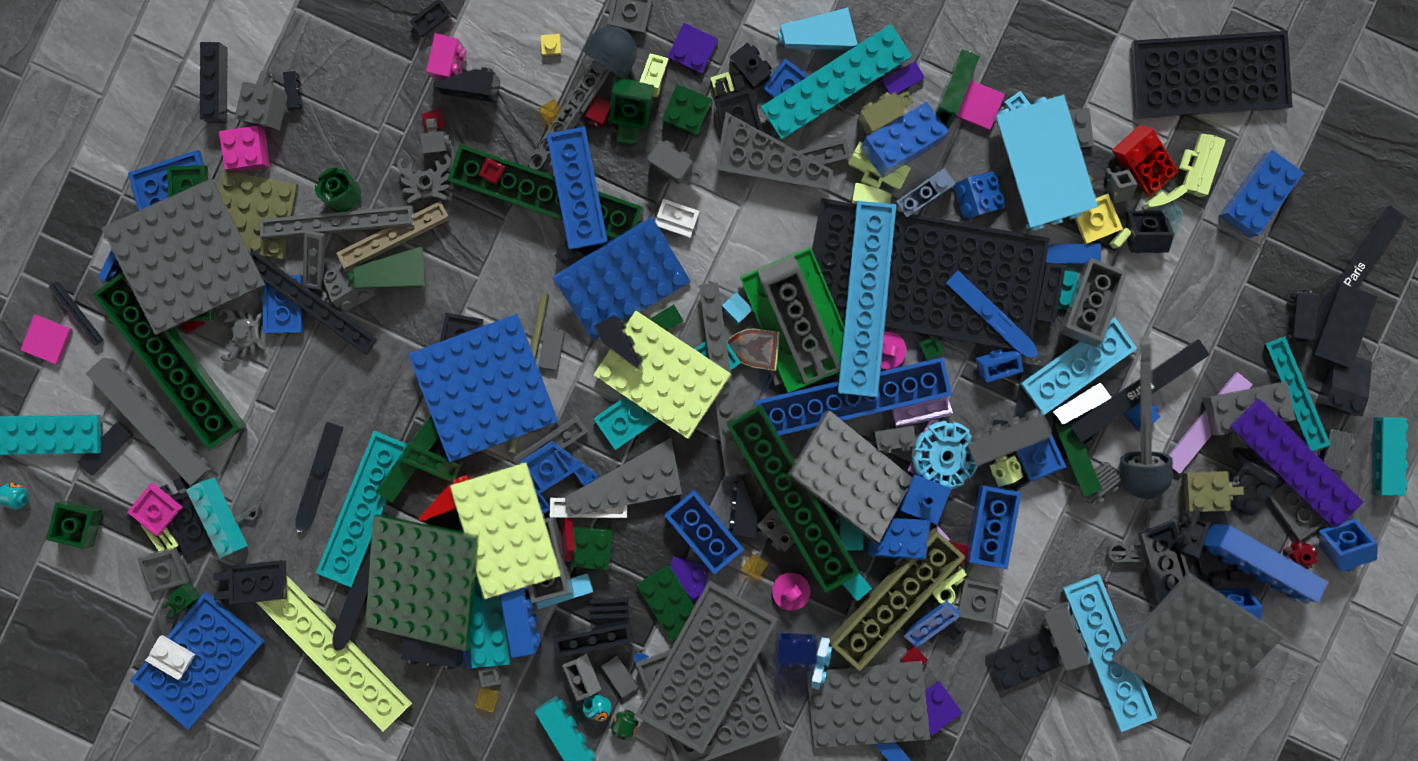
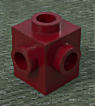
M1298 541L1283 549L1286 558L1307 570L1312 568L1313 564L1318 563L1316 559L1317 552L1311 544Z

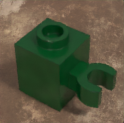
M189 582L181 585L167 597L169 602L163 604L161 608L165 609L170 606L172 612L168 614V617L177 614V612L188 609L198 601L201 595Z

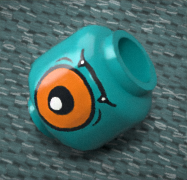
M11 482L0 487L1 506L18 510L27 504L29 493L26 487Z
M598 694L589 696L583 703L584 715L591 720L603 722L611 713L610 700Z

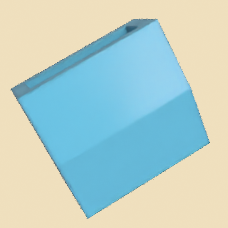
M737 292L721 306L722 311L736 325L753 310Z

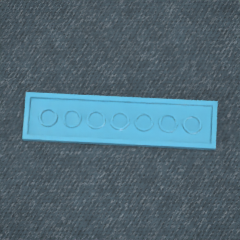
M1096 574L1063 587L1062 589L1067 601L1070 603L1071 611L1083 636L1086 648L1091 655L1090 659L1119 730L1123 732L1156 719V713L1142 679L1112 659V655L1126 639L1101 576Z

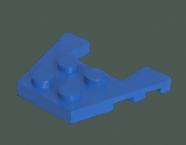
M554 441L549 442L520 461V464L527 462L542 514L550 510V505L541 492L573 472L583 486L599 478L597 473Z

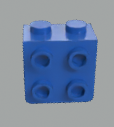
M994 171L965 178L956 182L953 186L964 220L999 210L1006 206L997 175Z

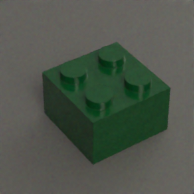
M616 77L611 94L609 122L647 129L652 112L654 85Z
M676 84L662 117V123L698 138L713 104L712 98Z
M70 501L55 502L46 540L80 549L94 547L103 510Z
M575 526L573 531L575 551L570 567L609 570L611 567L614 529Z

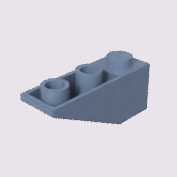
M944 168L897 200L896 203L905 216L908 217L953 187L955 182Z

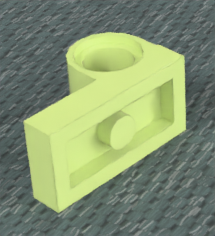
M650 53L640 82L654 85L653 97H658L668 58Z
M958 566L932 594L941 604L946 600L952 604L955 600V593L951 585L960 584L964 580L963 577L967 574ZM948 590L949 596L946 599H941V592Z

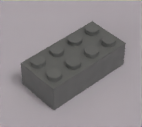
M1090 258L1082 267L1059 333L1093 347L1102 343L1127 272Z
M1287 381L1204 397L1203 402L1205 411H1207L1211 435L1235 432L1230 425L1257 398L1261 399L1283 422L1296 420Z
M1034 409L1027 412L1026 417L1020 419L1017 416L1008 420L1006 425L1001 426V424L990 427L989 432L983 434V431L973 434L968 442V447L976 465L979 466L1051 437L1052 431L1043 410L1038 411Z
M553 517L546 518L544 521L561 575L528 585L532 603L574 593L567 561H563L562 542L557 519Z

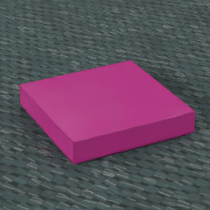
M970 81L956 118L990 131L993 125V118L997 115L1005 94Z
M34 315L20 350L51 363L59 364L72 328L39 315Z
M151 483L127 513L158 537L183 507L157 485Z

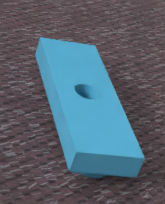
M588 573L571 578L574 593L537 602V608L541 609L594 592Z

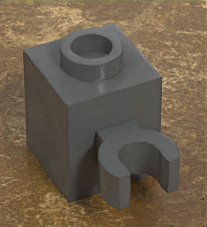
M436 118L426 119L428 133L420 134L422 152L430 153L449 150L448 146H451L450 135H447L446 131H437Z
M1116 166L1115 173L1107 168L1105 176L1109 179L1106 190L1112 201L1118 203L1132 199L1137 182L1129 170L1122 171L1119 166Z

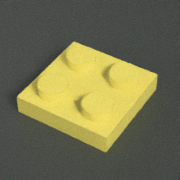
M1109 193L1096 198L1098 207L1081 212L1082 216L1075 218L1085 244L1123 229Z

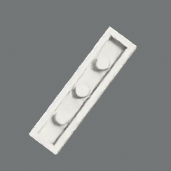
M550 498V517L627 518V505L568 516L565 498Z

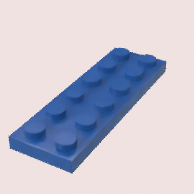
M580 127L547 134L569 250L607 243L606 229L586 128Z

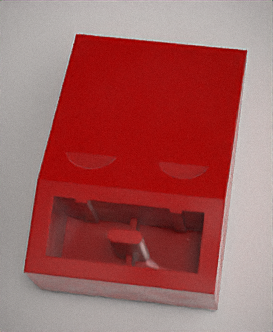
M1139 125L1111 150L1119 164L1125 170L1131 172L1137 184L1149 197L1179 172L1155 130L1143 125Z

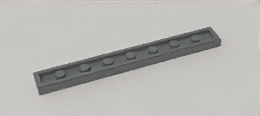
M413 206L259 219L260 238L263 240L304 236L306 231L331 234L414 226Z

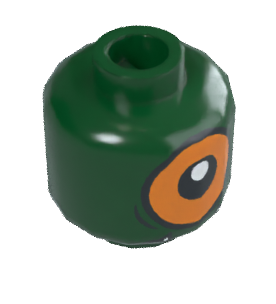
M625 709L624 712H617L611 724L613 735L622 740L632 738L639 721L635 717V713Z

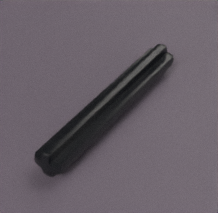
M59 282L52 283L49 289L90 342L96 346L102 343V336Z

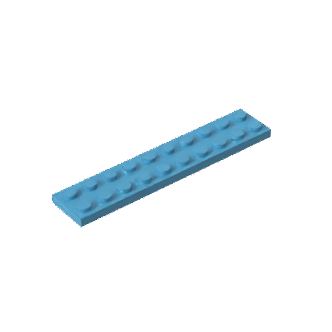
M857 201L838 393L878 396L896 204Z

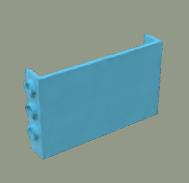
M1064 95L1046 100V97L1035 100V104L1028 106L1027 103L1016 106V110L1010 112L1009 109H1004L997 112L998 115L993 118V122H998L1028 220V225L1025 227L1026 229L1032 228L1033 231L1045 228L1044 224L1051 222V225L1063 222L1062 218L1068 216L1070 220L1081 217V212L1098 207Z

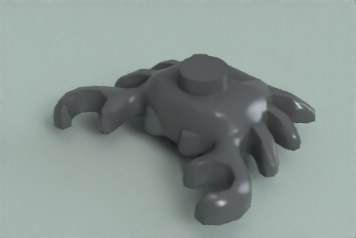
M447 154L444 155V158L447 160L445 165H441L439 161H436V172L428 169L427 171L417 170L413 174L412 163H409L407 168H403L402 163L404 159L400 158L398 160L397 169L409 177V181L405 178H401V181L411 187L404 188L403 191L415 194L407 200L408 203L429 197L447 199L444 194L439 193L449 188L447 184L442 185L447 181L449 173L443 178L442 174L450 168L452 163L451 158Z
M229 308L218 310V315H222L224 312L228 315L223 321L224 323L234 322L231 330L233 331L232 341L235 342L236 346L226 347V350L230 351L231 354L228 358L224 355L221 356L223 361H233L241 350L243 352L240 358H245L249 349L251 356H254L256 345H258L261 351H266L261 338H259V326L263 317L262 312L254 320L251 310L247 312L248 318L240 309L236 310L240 318Z

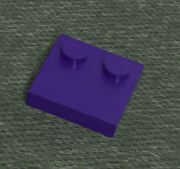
M683 23L667 58L702 75L715 49L718 38Z
M673 556L671 563L673 571L691 600L698 602L705 589L709 573L708 566L703 563Z
M939 680L925 690L929 731L933 735L963 712Z

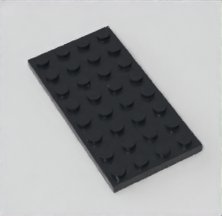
M1288 30L1147 39L1131 42L1136 119L1278 110L1293 107Z

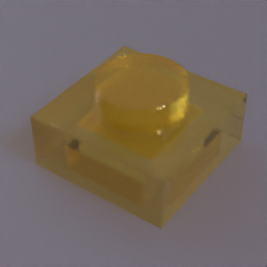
M555 99L538 108L548 126L552 125L561 111Z

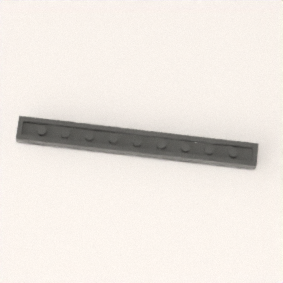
M718 282L699 285L709 359L731 373ZM730 376L715 399L726 476L745 474L742 451L726 425L727 421L737 416L732 378Z

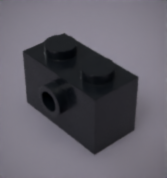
M747 42L730 56V62L754 91L771 77L772 72L770 70H772V67L766 60L762 61L759 57L760 52L754 45L750 46Z

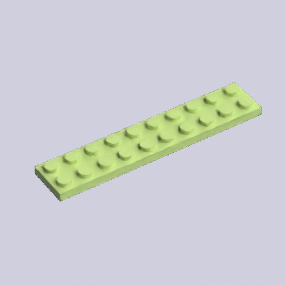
M288 576L287 599L256 602L382 731L387 729L412 704L351 640L342 650L336 651L334 649L332 638L336 625Z

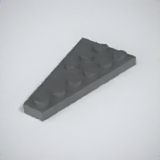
M726 112L716 170L830 190L833 170Z
M670 438L566 496L568 516L682 495L672 439Z

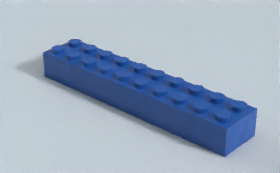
M944 357L880 371L877 397L838 393L839 381L755 400L754 405L762 404L779 435L817 427L826 411H831L843 421L951 396L952 392Z

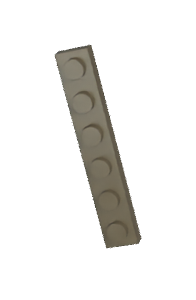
M441 201L415 213L414 226L383 229L337 252V255L345 271H348L450 220Z

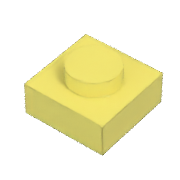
M560 34L541 35L543 56L562 55Z

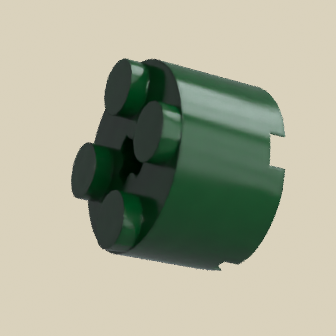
M329 168L318 177L319 182L317 185L315 184V193L330 210L345 212L362 200L360 185L345 169Z

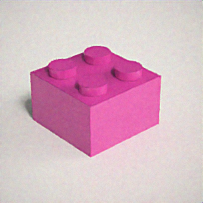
M435 33L426 70L434 80L440 81L462 73L460 68L462 61L464 62L466 59V50L458 38Z
M259 126L219 131L225 170L236 173L270 168L264 129Z

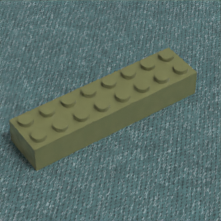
M932 527L929 530L926 559H902L830 637L829 642L831 646L861 671L959 565L965 556Z

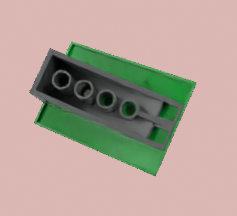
M811 247L739 276L761 329L780 332L777 368L788 393L840 372L844 324Z

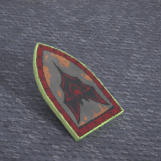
M747 329L738 332L727 341L743 364L755 368L776 370L780 332Z

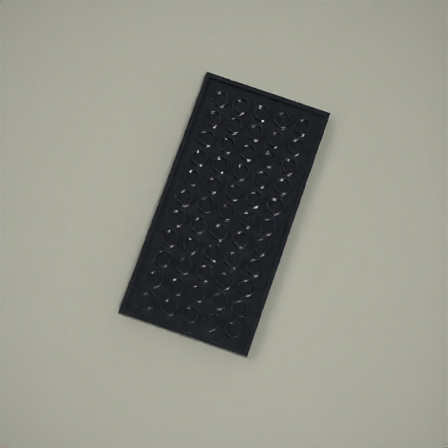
M821 198L812 251L841 319L845 320L857 204ZM896 211L884 327L1016 350L954 292L946 282L957 271L962 273L1032 341L1050 238L916 214L906 217L903 212Z

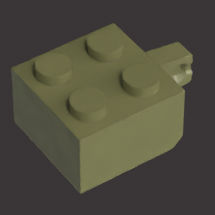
M908 91L897 95L895 92L890 95L888 92L879 97V101L875 104L870 102L862 107L857 120L867 136L904 114L905 108L913 103V99Z
M1228 471L1183 474L1186 512L1192 511L1195 508L1200 509L1199 512L1231 511L1230 500H1233V495H1244L1243 487H1232V482L1228 480Z

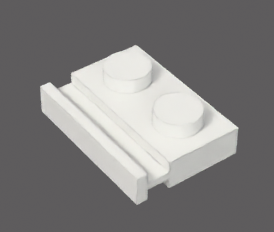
M663 199L655 222L659 228L691 238L699 211Z
M162 635L159 636L149 657L145 661L179 680L183 677V673L187 670L195 654Z

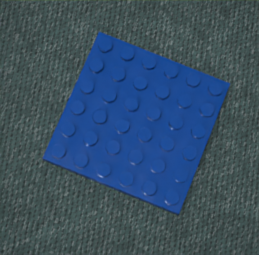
M518 313L408 354L449 462L558 422Z

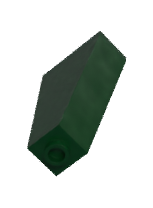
M961 50L935 109L936 115L947 129H949L959 112L980 56L975 55L971 51Z
M423 247L411 249L350 269V273L347 274L348 285L351 284V289L413 288L425 286Z

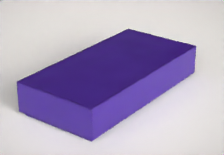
M915 61L883 79L881 82L886 91L891 95L894 92L896 94L901 93L925 77Z

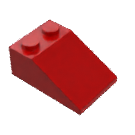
M465 475L454 479V484L452 485L474 479V476L468 478ZM449 485L419 517L420 521L457 508L450 487L452 485Z

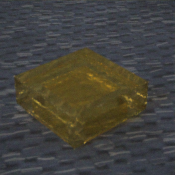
M751 553L742 570L758 580L768 562Z
M480 688L475 707L494 712L500 692Z

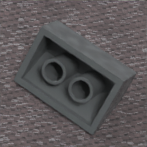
M1065 600L1047 610L1043 622L1046 629H1050L1052 633L1050 638L1054 648L1057 647L1059 650L1058 659L1062 666L1065 665L1067 671L1089 664L1091 655L1079 631L1069 601Z

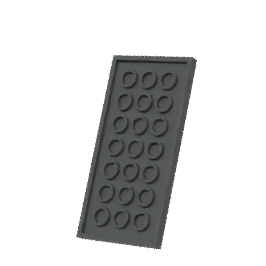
M709 580L635 716L703 754L778 618Z

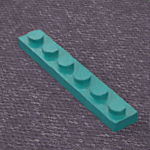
M1286 337L1266 343L1281 382L1287 381L1293 410L1308 447L1315 451L1331 445Z

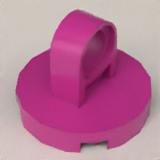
M884 331L880 368L892 369L903 362L906 356V345L898 334Z
M786 572L774 581L772 595L776 604L782 609L795 611L802 608L808 602L810 586L801 574Z

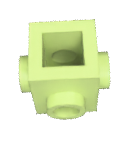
M1007 455L996 458V462L990 465L992 475L995 477L998 487L1014 483L1024 477L1015 455L1007 457Z

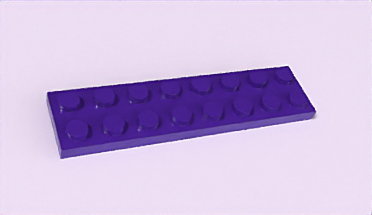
M1257 398L1230 425L1331 527L1341 525L1364 503L1261 399Z

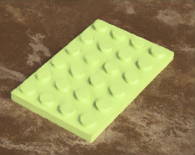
M635 311L628 321L625 331L627 335L632 336L635 342L633 347L635 352H639L643 359V369H637L610 349L594 375L689 439L728 381L731 373Z
M527 462L450 486L464 532L479 535L476 571L485 599L561 575Z

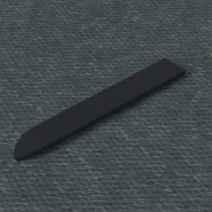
M326 422L297 511L295 527L298 533L305 531L315 517L343 430L342 426Z
M371 544L350 588L334 630L332 643L336 651L342 650L348 644L368 593Z

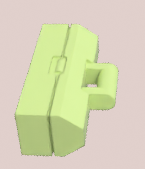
M1200 134L1194 151L1185 149L1179 169L1187 171L1183 186L1188 190L1186 193H1191L1198 197L1208 195L1226 141L1225 139L1209 134ZM1191 157H1194L1192 165L1188 166Z
M859 142L848 165L865 173L861 182L879 189L883 182L900 190L911 168L904 165L882 178L861 150L862 143ZM869 173L879 177V180L877 181L869 177Z

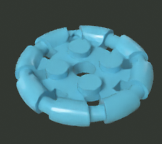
M941 421L927 427V431L921 432L916 440V445L913 448L915 455L912 457L917 475H921V477L951 489L958 488L965 484L964 481L968 478L970 479L977 469V465L968 447V442L972 437L969 433L970 430L957 422L947 423L946 421ZM947 431H951V437L946 436ZM933 435L937 438L932 441L929 439ZM964 438L966 441L962 445L959 441ZM923 451H928L927 458H922ZM945 451H950L951 453L948 461L943 460V453ZM966 454H970L969 460L966 461ZM931 468L934 471L931 474H929L926 470ZM961 468L963 473L958 475L956 472ZM943 475H947L946 480H942Z

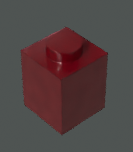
M595 95L585 115L586 119L589 120L588 124L599 128V125L605 127L610 116L611 102Z

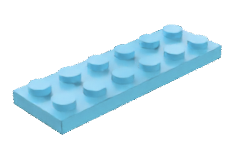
M1114 317L1109 322L1103 342L1098 346L1093 347L1079 341L1024 380L1020 385L1038 410H1043L1045 415L1135 351L1137 347Z

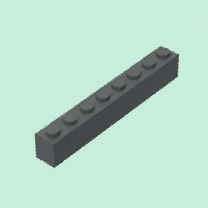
M101 358L86 375L190 486L201 482L214 469L210 465L211 461L198 452V447L185 438V433L172 424L169 416L161 413L158 404L146 397V392L132 382L133 378L119 368L120 364L115 359Z

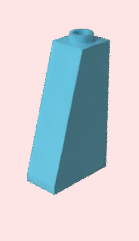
M848 8L782 24L780 31L777 32L779 42L783 43L784 48L851 50L857 46Z

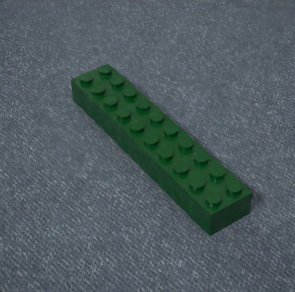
M459 144L447 179L451 184L564 222L555 176ZM487 158L505 167L497 185L478 175ZM598 191L608 238L616 239L639 225L644 211L643 206Z
M121 272L92 294L208 450L219 448L247 427L174 327L157 335L154 333L124 272Z
M758 403L727 421L728 429L825 593L859 575L856 564L816 496L789 476L796 462L762 404Z

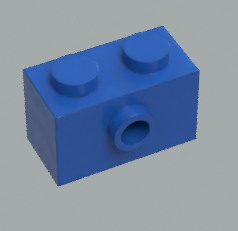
M994 350L991 354L976 358L979 376L987 383L1024 372L1021 355L1016 350Z

